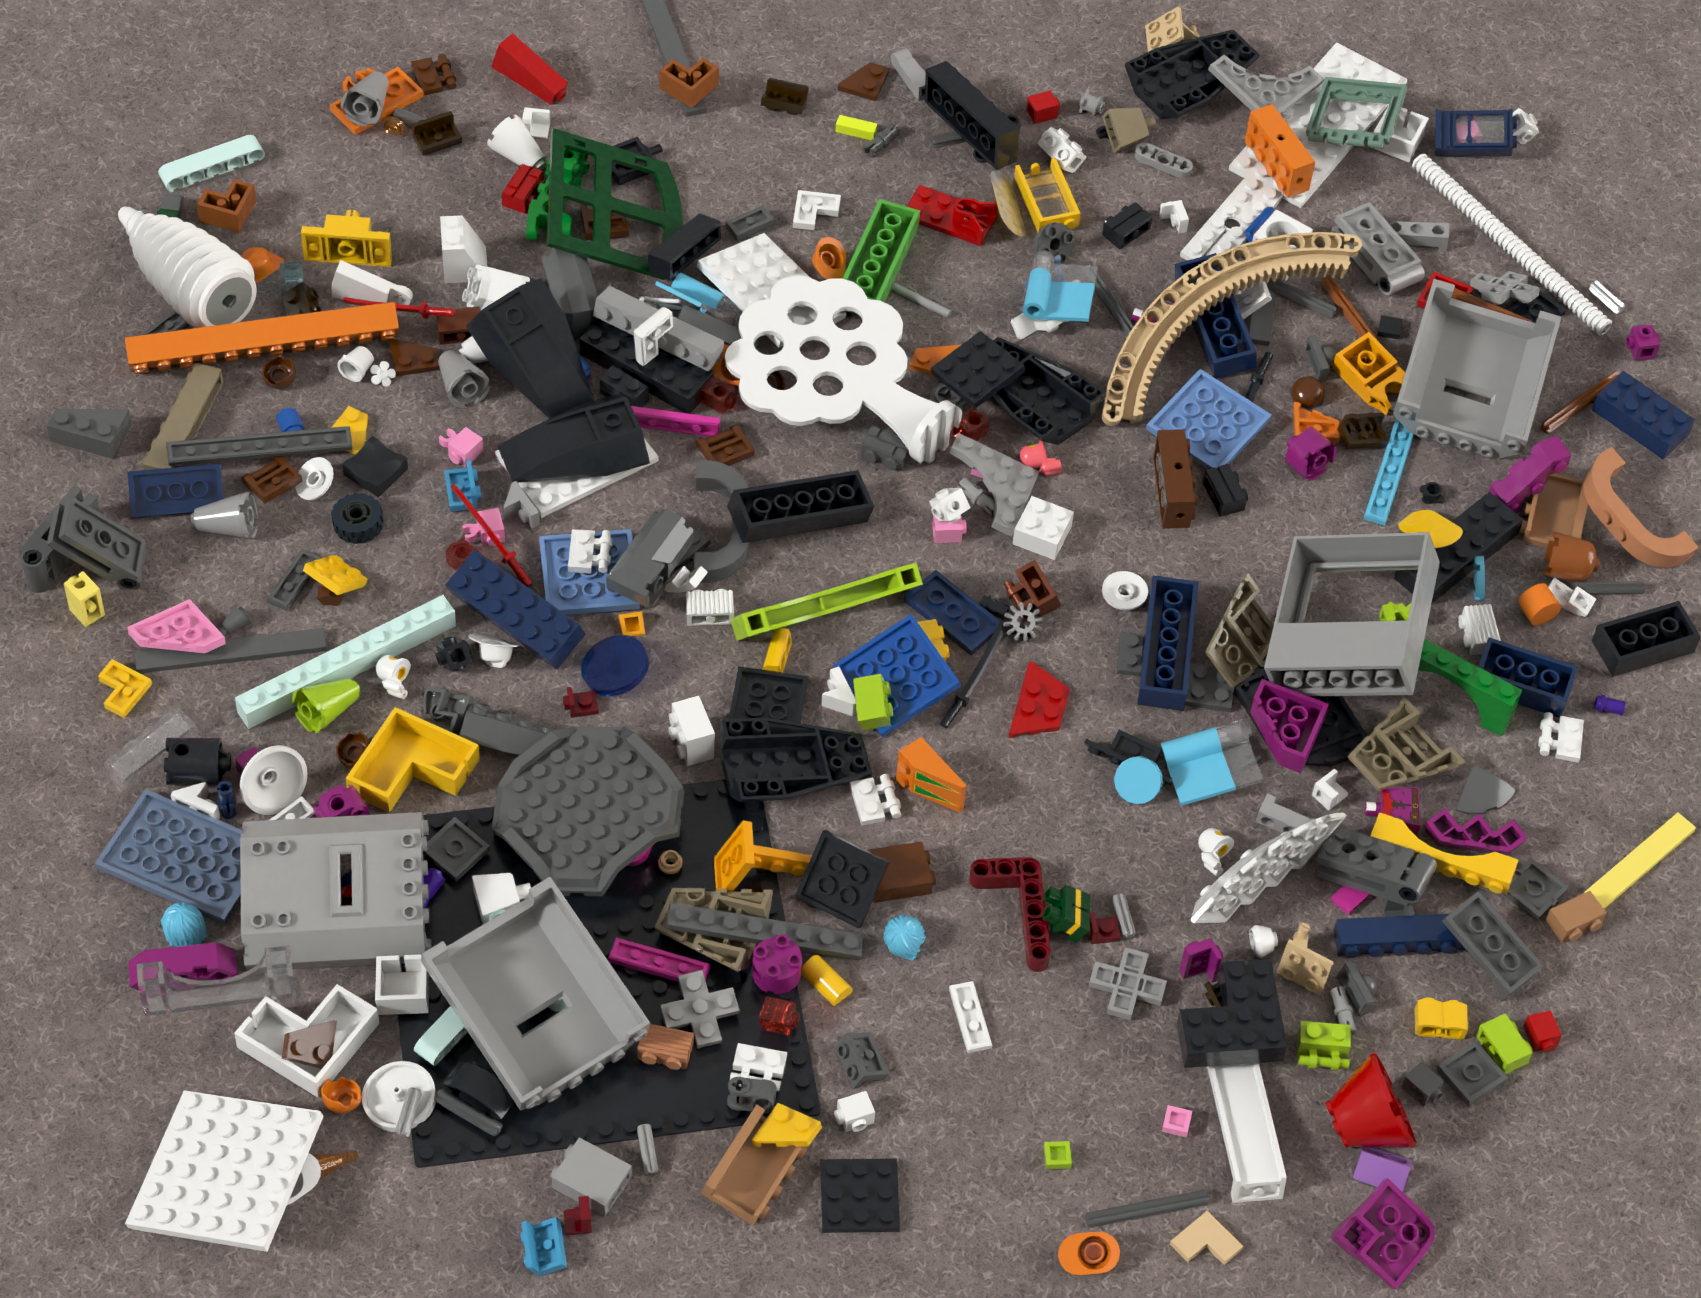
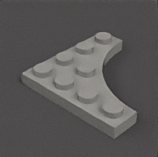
M1225 55L1213 62L1208 69L1251 111L1273 104L1280 115L1319 87L1324 81V78L1310 65L1301 71L1289 74L1288 77L1276 78L1275 75L1265 74L1257 76L1246 72L1245 68L1237 65Z
M958 433L949 453L965 462L972 469L976 468L984 477L983 482L988 488L989 493L993 494L995 501L991 527L1012 537L1040 471Z

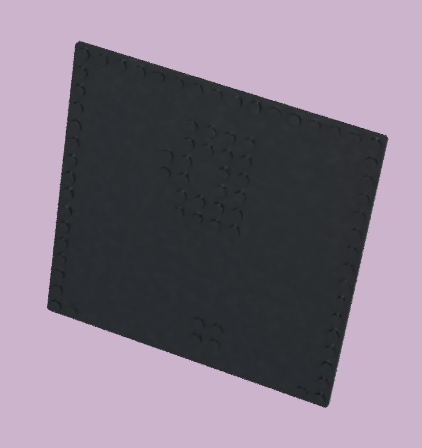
M725 779L681 784L685 794L680 815L679 837L656 842L648 858L643 863L624 867L618 872L604 896H585L584 893H570V896H564L607 960L617 937L709 963L710 970L706 979L708 992L712 993L733 987L740 1010L739 1014L716 1019L722 1042L697 1049L694 1039L687 1069L680 1068L678 1070L670 1069L666 1065L658 1063L646 1064L637 1058L639 1041L635 1042L624 1052L625 1055L620 1060L614 1063L609 1061L604 1064L603 1070L593 1076L588 1074L582 1078V1083L577 1087L564 1089L561 1091L560 1097L552 1102L545 1101L540 1105L520 1110L514 1102L502 1119H495L502 1124V1129L496 1136L490 1135L436 1103L431 1115L424 1122L419 1123L417 1127L411 1129L416 1167L423 1168L567 1149L570 1144L574 1145L578 1138L592 1145L639 1139L637 1127L642 1124L651 1125L653 1137L743 1126L752 1111H736L727 1105V1098L730 1094L728 1082L731 1072L739 1074L742 1072L733 1070L738 1043L787 1052L782 1079L772 1077V1080L781 1081L780 1090L776 1091L774 1108L777 1103H780L809 1117L820 1114L819 1099L798 986L790 992L783 994H774V992L769 990L765 992L755 984L752 977L753 961L749 967L737 972L655 930L657 920L672 888H705V891H716L714 857L742 821L752 822L754 845L772 848L763 801H737L729 795ZM495 807L423 815L424 820H428L429 835H424L427 837V842L456 817L490 845V851L457 882L423 855V860L428 862V870L429 868H434L443 873L442 876L446 880L426 906L429 909V923H425V933L427 939H431L432 947L442 941L448 946L483 925L473 891L472 876L511 873L515 886L530 883L531 888L542 882L534 870L504 839L493 834L491 828ZM668 850L676 851L683 860L682 868L674 874L664 873L658 866L659 857ZM751 868L733 892H741V889H752V892H763L764 889L773 890L769 919L785 921L777 873L762 868ZM401 963L402 972H406L405 963ZM610 963L650 1021V1024L665 1027L660 1005L683 1000L679 982ZM429 974V1013L397 1014L403 1061L416 1063L426 1069L434 1081L437 1092L441 1089L449 1092L442 1083L459 1061L467 1063L475 1061L483 1069L498 1077L468 1032L435 1066L414 1052V1047L418 1040L450 1007V1004ZM547 1007L519 1024L517 1028L523 1035L561 1011L556 1012ZM691 1025L677 1029L693 1033ZM750 1073V1075H749V1076H755V1077H760V1078H763V1077H764V1075H758V1074H753V1073ZM770 1113L763 1114L766 1118L770 1115Z

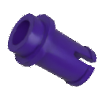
M1602 694L1596 697L1594 709L1598 710L1599 713L1605 711L1622 716L1625 709V701L1606 698Z

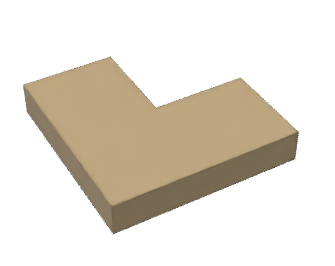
M1208 1211L1203 1213L1170 1241V1245L1187 1262L1204 1248H1207L1225 1265L1243 1249V1245Z

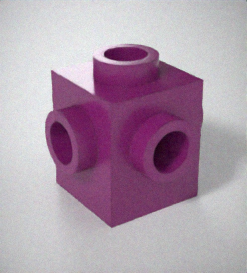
M1653 325L1633 326L1629 336L1626 337V345L1631 350L1634 361L1656 358L1660 347V337L1655 332Z

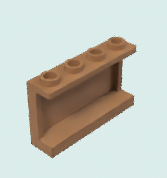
M1555 473L1548 476L1543 491L1527 497V499H1531V503L1526 504L1523 515L1527 516V521L1523 520L1520 528V533L1524 534L1522 542L1547 548L1549 540L1554 541V537H1552L1553 532L1581 539L1588 506L1583 490L1584 478L1581 480Z
M758 1105L755 1106L701 1192L705 1197L753 1226L758 1219L764 1220L770 1210V1207L767 1206L770 1199L772 1198L776 1201L783 1189L780 1183L783 1179H790L796 1169L792 1164L796 1158L801 1161L809 1148L796 1147L794 1145L776 1147V1143H762L761 1147L754 1146L752 1138L767 1119L763 1116L765 1109Z

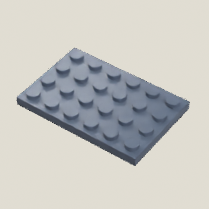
M145 789L95 862V867L174 903L185 902L193 904L202 915L226 924L241 900L240 837L244 831Z

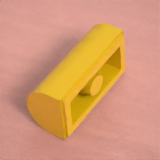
M778 628L773 631L762 670L784 671L792 644L789 629Z
M819 955L812 956L801 969V975L833 1006H836L853 991V988Z

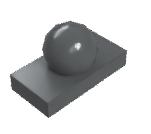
M1316 335L1308 336L1305 352L1315 376L1321 382L1327 381L1329 369L1333 366L1337 352L1332 347L1326 346L1321 348Z
M1352 961L1347 962L1338 973L1337 979L1341 986L1345 987L1346 995L1360 1017L1367 1014L1374 1004L1373 995L1377 992L1378 985L1371 975H1360Z

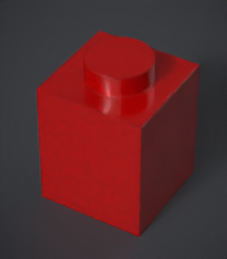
M1051 90L1028 96L1026 111L1034 124L1058 117L1060 102L1057 97H1054Z
M1549 1010L1527 1016L1523 1027L1533 1051L1542 1050L1543 1052H1550L1558 1046L1562 1035L1552 1011Z

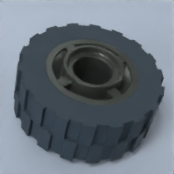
M365 493L348 494L344 498H340L333 506L331 519L334 531L345 542L353 544L366 543V541H371L375 536H378L380 530L383 529L384 519L381 505L371 495L369 496Z

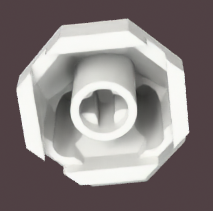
M476 264L475 268L470 267L468 270L467 279L469 282L467 289L463 292L462 301L467 302V307L480 306L481 311L520 285L530 282V278Z

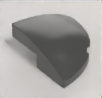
M426 686L423 696L424 712L429 714V704L430 716L434 723L432 721L430 723L454 734L463 725L466 711L474 703V699L471 696L452 694L447 689Z
M1473 765L1455 811L1478 815L1479 813L1485 814L1486 810L1494 807L1498 810L1510 801L1515 793V789L1499 777Z

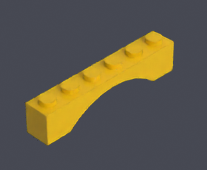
M1380 812L1370 835L1371 837L1415 850V856L1420 853L1428 854L1437 862V869L1435 871L1441 872L1447 877L1465 880L1470 885L1488 888L1494 893L1507 895L1518 863V859L1497 852L1477 856H1461L1442 852L1418 839L1408 829L1403 820Z

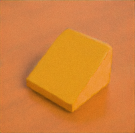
M642 611L618 615L622 638L645 634Z

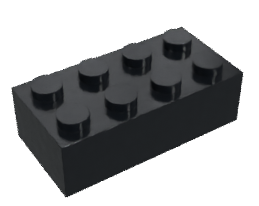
M1680 601L1599 624L1596 627L1592 642L1612 677L1694 653L1701 636Z

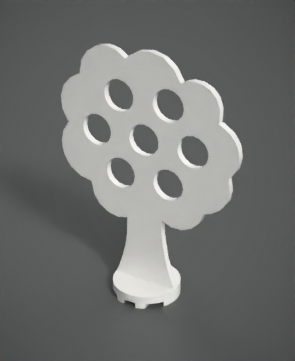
M795 275L780 280L772 288L770 299L756 301L745 308L739 319V334L742 339L733 342L725 353L726 368L732 375L740 379L739 393L742 401L748 407L759 412L773 413L779 420L789 425L804 426L817 421L829 424L846 422L859 413L863 404L893 429L908 448L910 457L920 464L923 461L930 464L935 460V452L938 449L944 451L948 447L950 432L953 426L957 429L959 428L962 418L961 409L950 401L944 400L940 403H935L913 394L896 384L905 375L908 360L905 351L898 345L902 338L903 330L900 314L889 304L880 300L867 299L862 288L854 282L845 279L830 278L819 282L808 276ZM804 305L813 308L817 313V318L810 324L798 325L788 318L787 313L795 306ZM841 311H853L862 318L863 322L860 327L854 330H842L834 324L833 318ZM774 335L783 341L784 347L777 354L765 355L755 349L754 342L761 336ZM818 340L825 343L829 347L830 352L823 359L810 360L801 354L800 347L807 341ZM854 346H867L875 352L876 359L869 365L861 366L851 363L847 359L846 353ZM787 370L796 376L797 383L790 389L777 390L768 384L767 377L774 371ZM821 376H834L842 382L843 389L836 395L825 396L819 394L814 389L813 383Z

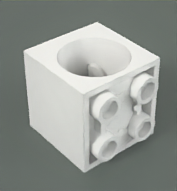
M1276 209L1254 234L1253 241L1292 233H1311L1313 229ZM1289 245L1293 249H1298L1295 245ZM1286 274L1285 279L1281 281L1286 282V280L1289 278L1288 275Z

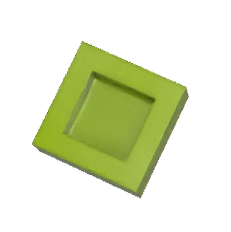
M1070 1141L1044 1142L1045 1168L1071 1169Z

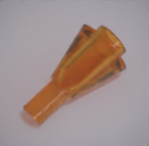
M356 1150L343 1154L313 1155L321 1167L320 1180L342 1167L343 1164L358 1160Z

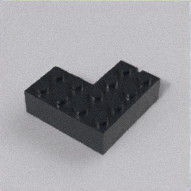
M1271 959L1249 960L1248 965H1245L1244 961L1222 962L1218 979L1223 1006L1180 1009L1177 1029L1184 1068L1282 1062L1287 1050V1042Z

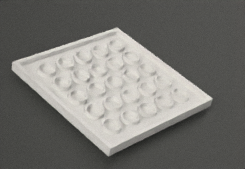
M183 1091L125 1222L126 1226L139 1231L267 1252L324 1116L321 1111Z

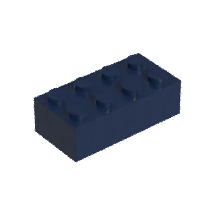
M1622 371L1597 395L1592 411L1663 460L1689 436L1695 421L1691 416L1625 371Z
M1488 637L1478 666L1522 689L1518 704L1544 713L1550 712L1553 716L1559 718L1564 712L1578 670V666Z

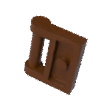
M737 424L731 426L729 430L709 438L696 440V446L706 460L717 461L730 466L754 456L753 447Z
M282 456L273 458L271 463L254 473L241 477L243 484L264 504L303 482L302 476Z

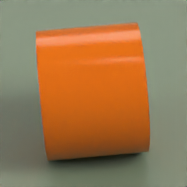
M1544 583L1527 589L1517 602L1533 626H1538L1552 620L1561 610V604Z

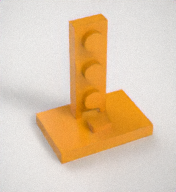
M742 821L714 857L716 890L727 889V892H733L751 868H762L772 872H784L795 876H802L812 855L754 845L752 822Z

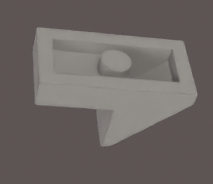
M517 481L512 482L504 504V520L519 514L523 523L527 522L531 528L540 525L539 511Z

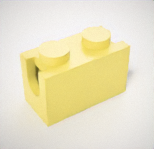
M82 571L78 574L79 577H70L64 583L69 610L87 627L103 617L105 612L100 588Z

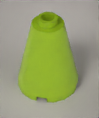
M345 678L299 688L292 694V705L296 704L298 708L295 715L309 732L315 731V733H319L359 698L360 687L356 681Z

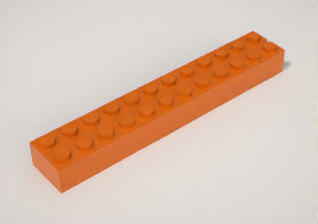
M395 302L126 337L125 344L130 371H135V374L148 373V369L157 368L158 371L170 370L173 365H180V368L193 367V363L196 362L211 365L215 364L218 359H225V362L237 361L240 356L255 359L260 358L263 353H270V356L282 355L285 350H292V353H300L306 351L305 348L314 347V350H322L328 348L327 345L336 344L337 347L349 346L352 341H359V344L371 343L374 338H381V341H389V339H394V336L398 335L399 325Z

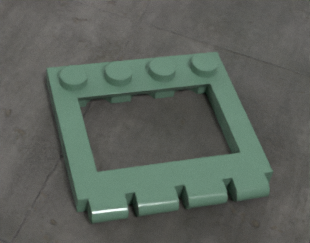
M1325 77L1306 129L1308 141L1323 143L1325 138H1327V143L1344 145L1345 140H1347V145L1362 147L1367 142L1368 147L1383 149L1385 144L1389 145L1407 93V84ZM1331 98L1389 104L1380 132L1321 127Z

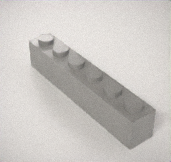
M609 286L596 298L593 316L634 335V330L659 309ZM673 317V327L658 339L659 348L706 371H709L721 359L724 346L723 340L676 317Z

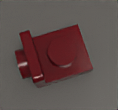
M567 687V696H563L564 709L569 710L571 718L599 714L595 691L573 693L572 687Z
M1094 912L1090 913V931L1085 936H1090L1091 944L1120 942L1121 936L1117 917L1095 919Z
M589 1196L578 1197V1207L564 1210L566 1235L592 1233Z

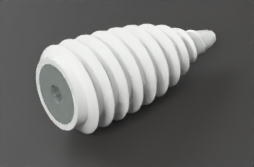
M126 206L118 211L119 220L129 236L133 255L138 262L140 270L157 293L188 324L201 328L238 323L249 313L256 298L257 288L254 281V269L246 259L242 258L234 250H231L226 244L221 243L216 237L209 235L205 230L197 228L192 223L183 222L179 218L168 217L163 214L156 216L152 213L143 214L142 211Z

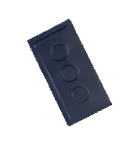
M221 464L127 472L131 518L194 513V510L198 507L224 499Z
M937 570L922 580L923 585L913 588L904 595V602L925 619H936L938 626L942 625L944 634L970 655L974 654L992 638L998 623L1001 622Z

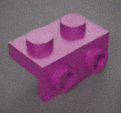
M1212 938L1188 944L1184 948L1179 969L1183 979L1206 971L1211 982H1216L1223 959L1221 948L1214 944Z

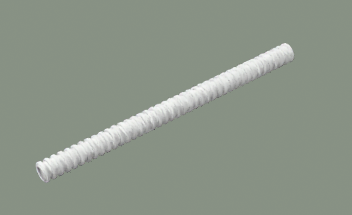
M1421 154L1414 160L1412 168L1417 170L1418 174H1421L1436 190L1444 194L1445 198L1453 202V205L1457 206L1458 210H1462V213L1467 218H1471V221L1477 227H1480L1486 235L1494 239L1495 243L1503 247V250L1512 256L1514 260H1517V263L1521 264L1523 268H1526L1527 272H1531L1530 274L1535 276L1536 280L1540 281L1542 285H1545V288L1549 289L1551 293H1554L1555 297H1559L1558 299L1565 306H1568L1570 310H1573V313L1577 314L1578 318H1582V321L1587 323L1588 327H1592V330L1596 331L1597 335H1603L1611 328L1612 320L1607 319V316L1603 315L1602 311H1598V308L1593 306V303L1589 302L1587 298H1584L1583 294H1579L1577 289L1574 290V286L1565 281L1564 277H1560V274L1556 273L1555 269L1546 264V261L1542 260L1540 256H1537L1536 252H1532V249L1523 243L1517 235H1514L1512 231H1509L1508 227L1500 223L1499 219H1495L1496 217L1490 211L1486 210L1480 202H1477L1471 194H1468L1462 186H1459L1453 178H1450L1444 170H1441L1440 166L1432 162L1431 158H1428L1426 154Z

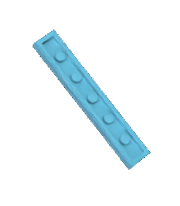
M1397 418L1364 515V520L1384 526L1386 525L1414 434L1409 433Z

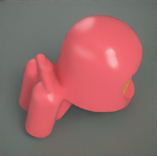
M1039 440V444L1026 445L1021 449V463L1034 469L1040 468V473L1044 476L1063 473L1060 459L1047 458L1043 441Z

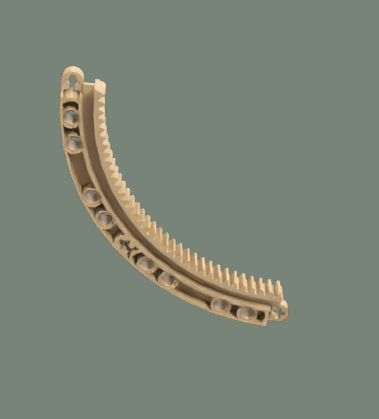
M1332 232L1292 233L1267 237L1217 254L1186 272L1155 299L1129 333L1116 359L1107 385L1106 398L1102 406L1103 422L1109 426L1118 425L1121 419L1130 420L1131 424L1141 422L1148 388L1155 370H1157L1159 363H1161L1162 357L1170 349L1171 343L1175 342L1176 337L1180 336L1181 331L1184 332L1186 326L1191 325L1192 320L1196 321L1198 315L1202 316L1204 310L1208 311L1211 305L1216 306L1217 301L1223 302L1224 297L1230 298L1231 293L1236 295L1239 289L1242 292L1245 291L1246 286L1251 289L1254 283L1260 286L1262 280L1267 284L1270 278L1276 282L1278 276L1281 280H1284L1286 274L1292 279L1294 273H1296L1298 278H1301L1302 273H1305L1306 277H1309L1311 272H1313L1315 277H1318L1319 272L1322 273L1323 277L1330 273L1332 278L1335 277L1336 273H1339L1340 279H1343L1350 267L1351 261H1349V258L1356 256L1361 249L1362 242L1360 238L1352 234ZM1349 242L1353 243L1354 249H1349ZM1315 244H1321L1324 248H1319ZM1289 245H1295L1298 249H1293ZM1235 257H1241L1244 261H1238ZM1212 267H1218L1221 271H1215ZM1165 300H1169V301H1171L1173 304H1172V305H1169V304H1166L1164 301H1165ZM1148 318H1153L1157 322L1152 323L1148 320ZM1121 363H1126V364H1128L1130 367H1129V368H1124V367H1122L1120 364H1121ZM1113 386H1118V387H1120L1122 390H1121V391H1116V390H1114L1112 387H1113ZM1110 412H1114L1116 415L1114 419L1110 418Z

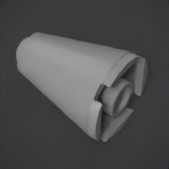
M375 71L347 90L341 98V108H344L345 116L360 126L377 123L381 118L389 84L388 78L383 73Z
M448 350L439 357L438 364L446 393L454 406L467 408L465 404L474 401V405H476L486 397L490 387L488 385L489 378L485 372L454 350Z
M244 492L198 507L191 514L192 526L196 527L197 531L254 538L258 526L253 527L254 519L258 518L255 499L253 495H249V492Z

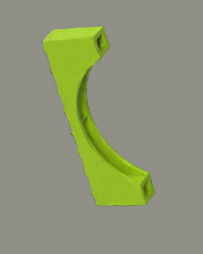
M915 562L818 593L746 612L731 618L730 621L736 641L910 590L923 585L917 563Z

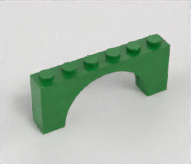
M1424 639L1418 671L1438 674L1461 687L1472 698L1479 710L1481 717L1480 726L1502 736L1512 721L1522 689Z

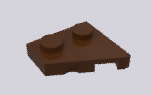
M868 63L840 82L838 90L876 101L890 68Z
M389 339L396 376L440 370L436 348Z

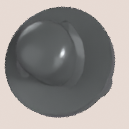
M1058 222L1045 225L1037 233L1034 240L1037 258L1046 265L1056 266L1054 257L1060 255L1062 258L1060 261L1061 265L1065 264L1073 248L1074 233L1066 225Z

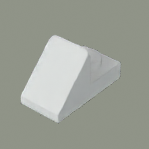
M840 668L830 669V679L827 680L830 691L822 694L821 705L850 716L857 715L856 699Z
M206 782L175 790L171 793L173 801L217 820L220 819L218 805L212 800L206 799L209 794Z

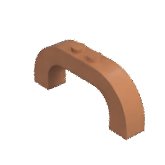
M1613 447L1603 451L1588 469L1583 481L1586 501L1599 520L1627 552L1643 563L1655 567L1671 568L1691 559L1699 547L1685 531L1672 538H1660L1651 534L1616 495L1611 487L1610 479L1618 475L1626 462Z

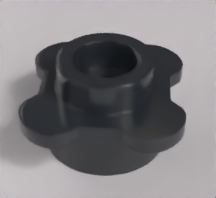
M1429 482L1420 487L1424 503H1442L1444 501V496L1441 495L1442 487L1438 483Z

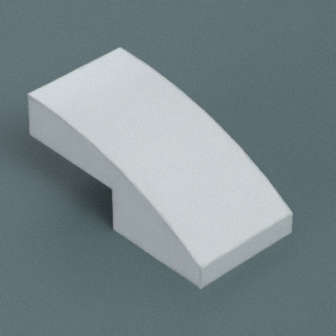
M683 566L674 571L669 580L664 583L666 586L665 591L678 593L693 590L708 572L702 566L692 572Z
M1556 578L1548 585L1561 604V608L1576 615L1586 617L1596 601V598L1578 586L1572 590Z

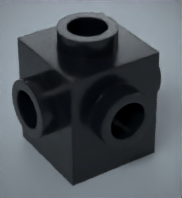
M449 636L442 639L441 644L436 645L438 652L435 653V656L440 666L443 665L444 668L455 672L465 668V665L472 663L470 657L471 649L467 641L458 637L455 638V636ZM452 650H453L454 652H453V654L450 656L449 651H452Z

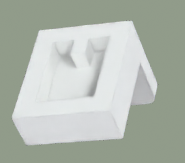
M1182 200L1162 203L1159 214L1160 220L1171 218V224L1173 227L1176 226L1178 233L1187 232L1189 218Z

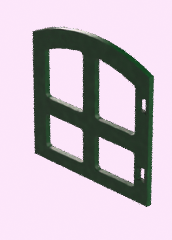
M552 128L547 246L664 280L665 278L649 272L647 258L619 251L610 246L611 213H615L661 227L664 230L661 243L682 228L683 219L680 196L668 163ZM574 141L584 144V147L574 145ZM564 148L594 157V191L564 182ZM635 160L644 162L645 166L635 163ZM612 163L652 174L660 192L664 212L614 198L611 195ZM563 199L593 208V242L563 234Z

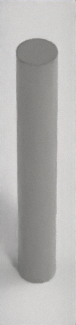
M894 283L891 287V291L946 318L951 315V310L897 283Z

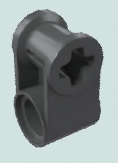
M734 1077L729 1080L728 1090L730 1094L727 1098V1105L731 1109L736 1111H753L755 1106L758 1105L765 1109L764 1114L770 1113L774 1109L777 1091L774 1082L767 1079L759 1080L744 1077Z

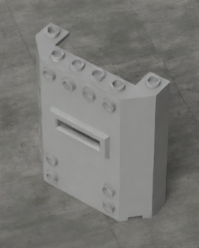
M1434 279L1393 415L1409 433H1413L1421 438H1428L1441 444L1451 445L1464 451L1474 452L1494 459L1522 454L1528 441L1561 317L1540 311L1536 323L1453 299L1451 297L1455 285ZM1445 385L1490 398V405L1444 392Z
M422 812L243 822L242 828L244 833H241L240 837L241 938L245 946L244 965L247 971L376 965V956L399 955L400 963H405L404 955H421L432 948L431 939H427L425 933V923H429V909L424 908V899H429L428 884H424L423 876L428 875V862L423 860V851H427V837L424 835H429L428 820H424ZM351 854L352 905L341 906L340 855Z
M551 877L530 888L528 898L452 944L446 946L444 941L421 954L422 964L520 1110L530 1109L545 1101L552 1102L556 1100L564 1089L577 1087L582 1083V1078L588 1074H591V1076L596 1075L603 1070L604 1064L609 1061L614 1063L620 1060L625 1055V1051L648 1034L650 1021ZM563 997L567 1008L525 1034H521L517 1028L519 1024Z

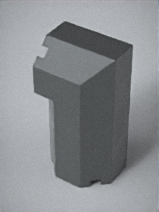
M552 248L550 250L551 254L548 257L546 254L542 257V270L546 285L566 315L573 339L579 340L598 319L593 316L595 301L598 296L586 257Z
M667 509L661 510L660 513L654 511L607 575V588L645 607L655 605L665 590L666 586L662 584L664 578L669 580L670 574L694 542V530L690 526L687 529L684 525L685 519Z

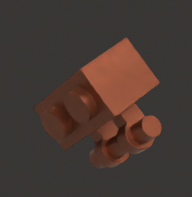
M1036 560L1015 571L1020 583L1014 585L1013 581L1009 580L1004 584L1007 589L1006 594L1016 604L1017 611H1019V602H1023L1024 610L1031 603V609L1035 607L1039 609L1041 617L1062 606ZM1024 591H1026L1030 597V599L1026 600L1025 602L1021 596V593H1023Z

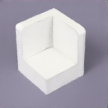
M525 107L522 121L532 137L547 139L550 128V111Z
M1333 769L1316 782L1312 796L1327 810L1332 809L1348 796V792L1336 782L1338 775L1336 769Z

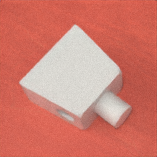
M511 873L472 876L473 891L482 924L489 921V917L494 911L502 909L507 911L520 903V900L528 898L529 889L531 888L530 883L515 886Z

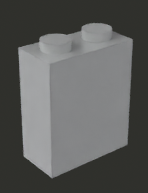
M578 1138L574 1145L570 1144L564 1154L565 1159L561 1165L557 1164L552 1170L550 1176L552 1178V1188L579 1202L578 1197L589 1196L590 1209L606 1216L631 1179L632 1165Z

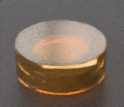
M390 116L385 119L383 128L389 134L401 136L405 130V124L398 118Z

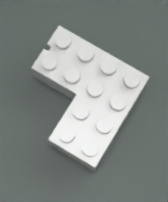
M337 984L307 1021L265 996L253 1010L252 1018L248 1016L234 1034L238 1049L319 1098L322 1094L321 1087L327 1079L334 1080L379 1025V1015L376 1007ZM332 1020L337 1021L333 1055L322 1069L282 1059L284 1036L286 1033Z

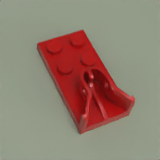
M922 185L917 187L907 207L920 210V225L978 246H982L998 217L997 201L979 202L971 198L958 199Z

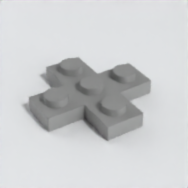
M1511 271L1506 272L1500 278L1479 273L1471 279L1470 286L1482 293L1481 299L1487 300L1494 305L1502 304L1510 297L1522 303H1529L1539 296L1540 287L1527 284V275Z
M1125 947L1120 967L1095 961L1088 987L1112 993L1107 1014L1131 1020L1136 1000L1161 1006L1167 980L1144 974L1149 953Z
M702 970L678 976L683 1000L660 1005L665 1027L678 1029L691 1025L697 1049L721 1043L722 1037L716 1019L739 1014L740 1011L733 987L709 993Z

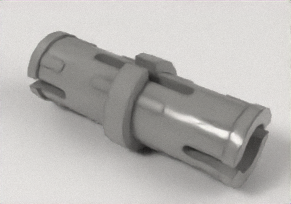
M966 477L963 478L957 488H962L963 493L971 499L972 504H977L989 513L990 516L994 515L995 501L986 494L983 488L979 489Z
M1340 986V992H1338L1337 987L1330 990L1335 1007L1334 1016L1338 1018L1339 1024L1350 1025L1351 1036L1357 1034L1352 1017L1354 1011L1352 1006L1349 1005L1346 989Z

